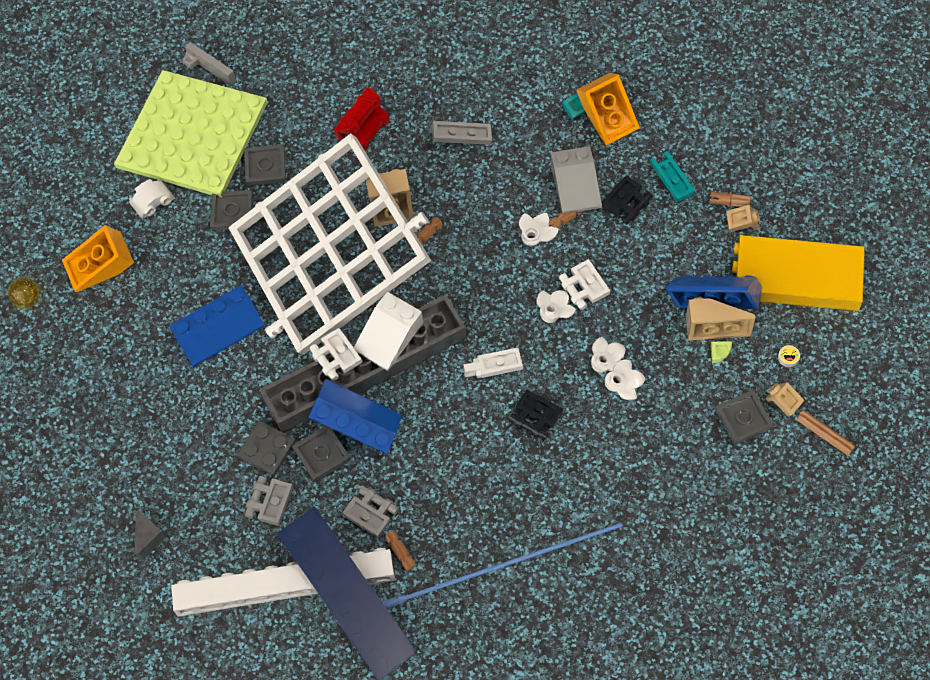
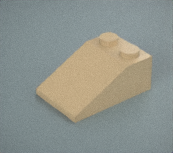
M697 297L689 300L686 314L688 341L751 336L755 314L713 299Z

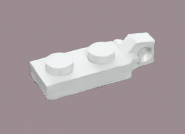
M518 348L479 355L478 358L473 359V363L463 365L465 377L477 376V378L523 369Z

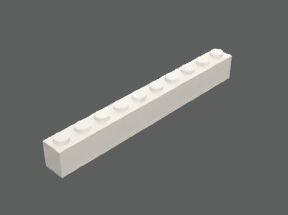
M377 548L369 553L358 551L351 554V559L370 585L395 581L390 549ZM297 562L288 563L284 567L268 566L260 571L249 569L243 571L242 574L236 575L225 573L217 578L207 576L193 582L182 580L175 585H171L173 611L178 617L318 594Z

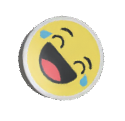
M791 345L782 347L778 354L780 364L785 367H794L800 358L799 350Z

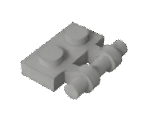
M259 476L257 483L253 485L251 499L247 501L245 506L247 510L244 516L252 519L254 513L258 511L259 521L279 526L293 490V484L272 478L270 486L265 485L267 478ZM261 494H266L263 504L258 503Z
M362 486L359 494L363 495L364 498L360 500L354 496L342 515L379 538L391 521L385 514L390 512L396 515L399 508L393 505V501L388 498L384 499L377 495V491L372 488L369 490ZM371 502H374V503H376L377 505H379L380 508H379L378 510H376L375 508L371 507L369 504H370Z

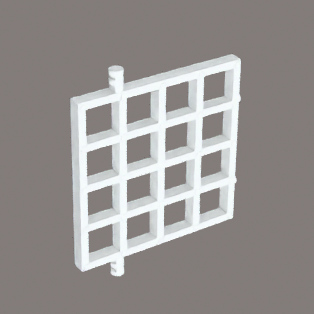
M349 134L326 153L319 155L317 160L264 201L258 202L251 211L229 227L279 318L265 328L266 333L273 339L285 329L297 352L302 355L309 352V348L313 344H320L322 342L321 338L337 328L343 327L382 298L386 292H390L431 261L414 233L429 222L423 212H420L409 222L406 220L357 137ZM350 149H353L363 167L340 183L330 165ZM323 172L333 190L311 206L301 187ZM370 177L380 197L358 212L347 194ZM293 194L303 212L282 228L272 209ZM340 200L350 219L328 235L318 216ZM388 207L399 226L375 242L365 223ZM264 216L274 235L253 250L243 232ZM310 223L320 242L298 257L288 239ZM357 230L368 249L345 265L335 245ZM403 237H406L417 256L394 273L383 252ZM278 246H281L290 265L269 280L259 261ZM327 252L337 272L315 287L305 268ZM375 260L386 279L363 295L352 276ZM297 275L307 295L286 310L276 290ZM344 282L355 302L333 318L322 298ZM314 305L325 325L303 340L292 320Z

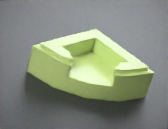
M732 341L711 342L712 364L727 358L731 352Z

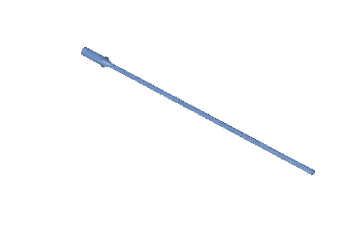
M618 523L406 596L397 595L382 601L387 609L397 605L401 606L408 599L623 526L622 523Z

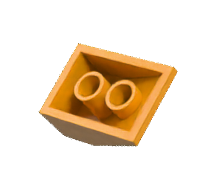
M608 73L576 90L585 112L606 146L640 128L618 74Z
M106 225L62 260L75 292L82 291L117 276L134 263L121 232Z

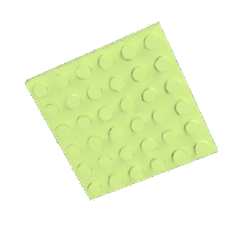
M162 70L114 165L121 170L157 180L160 179L167 183L212 195V193L217 194L222 198L221 194L226 190L244 153V148L247 147L268 103L267 98Z

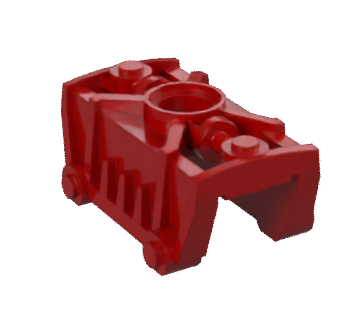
M365 88L363 94L357 97L355 104L348 110L346 115L339 119L338 125L333 127L339 142L347 134H352L357 137L364 151L369 148V142L383 125H387L390 121L387 112L380 106L382 102L379 95L371 88Z

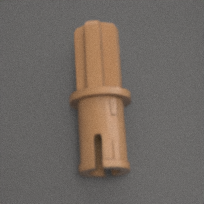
M711 191L710 197H717L719 199L711 198L710 204L727 205L730 208V206L742 207L751 203L750 196L732 194V192L721 193Z

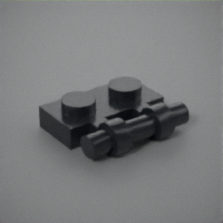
M626 175L601 204L603 208L616 217L621 212L625 213L626 215L622 218V221L628 225L631 220H635L638 217V213L642 208H646L649 205V200L653 195L648 191L644 195L640 194L642 185ZM632 200H635L637 203L633 207H630L628 204Z
M526 389L516 405V409L521 414L517 416L512 413L508 420L514 423L515 427L531 432V435L535 438L540 437L546 440L549 433L543 430V427L546 425L553 429L563 413V408ZM530 416L538 422L534 425L526 421V419Z

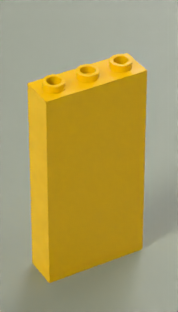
M740 235L738 243L735 242L734 255H737V261H733L732 273H736V277H744L746 275L757 277L762 286L760 302L853 311L860 310L863 301L864 247Z

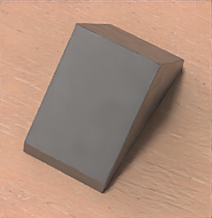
M136 511L134 553L139 560H143L165 539V536L142 512Z

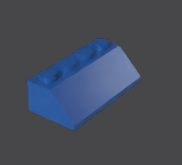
M685 275L684 277L673 279L667 285L666 290L678 308H688L689 300L702 297L704 299H713L738 309H759L762 286L757 277L750 275L744 277L725 275L724 277H714L711 275L694 277L692 275Z
M240 285L171 324L169 327L189 362L195 367L260 330L265 325L251 299Z
M325 379L307 418L387 454L397 433L402 415Z

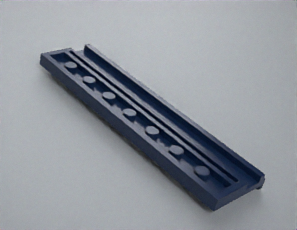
M315 506L276 533L378 680L385 677L417 653Z

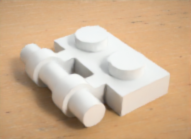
M589 259L571 268L572 277L568 278L566 273L559 276L563 289L569 292L572 302L580 310L587 307L584 299L589 298L593 304L610 294V289ZM579 283L583 290L578 292L574 285Z
M340 328L321 338L324 346L320 349L316 344L309 348L313 353L312 357L323 367V373L329 376L332 381L339 378L336 369L341 368L345 374L362 363V359ZM329 353L334 358L330 363L325 357Z

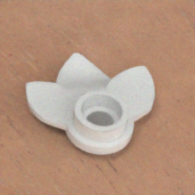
M524 213L519 220V227L522 230L521 238L526 245L534 246L540 241L548 242L555 238L558 233V228L549 226L547 213L540 214L533 219Z
M558 290L551 295L545 291H541L538 294L537 305L540 307V316L545 322L553 323L558 318H569L575 313L576 309L571 305H567L569 301L568 293Z
M603 337L598 338L592 346L594 354L591 358L592 368L597 372L613 371L614 365L621 361L625 354L624 345L620 343L608 344Z
M621 360L614 365L613 371L606 375L605 386L608 390L617 392L625 400H634L637 398L635 389L644 383L645 377L641 372L632 370L630 360ZM613 378L617 379L619 383H615Z

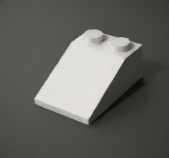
M386 292L374 308L354 346L355 351L389 371L423 324L422 312Z

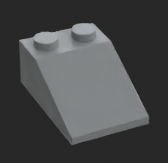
M590 146L551 152V169L562 213L602 208Z

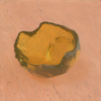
M18 277L13 280L7 291L12 304L18 308H31L38 302L40 297L39 287L35 281L28 277Z

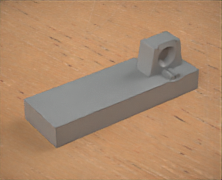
M191 42L185 46L187 53L182 59L183 64L191 69L198 64L230 86L236 82L232 69Z
M433 121V142L491 145V124Z

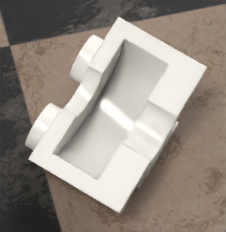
M149 179L135 188L136 194L133 198H129V202L143 220L147 216L153 215L157 206L161 204L166 206L175 197L160 179L154 182Z

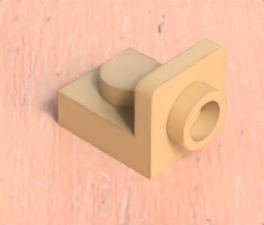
M750 205L726 211L728 226L731 232L752 227L754 231L759 230V213L757 210L754 211Z
M788 382L774 384L768 391L769 395L765 398L768 402L774 401L787 416H791L804 402V399Z

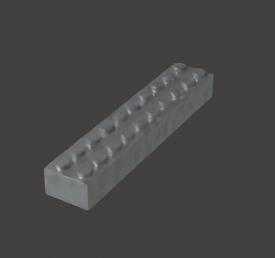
M447 295L418 309L422 312L423 324L389 371L358 354L362 359V363L345 374L341 368L336 369L339 378L335 381H332L329 376L323 373V367L319 362L314 361L261 388L262 397L280 431L284 432L309 419L307 417L325 379L358 394L467 338L466 327ZM357 340L354 341V342H352V343H350V344L353 346V348H354V346H355ZM331 354L325 356L329 363L334 360Z

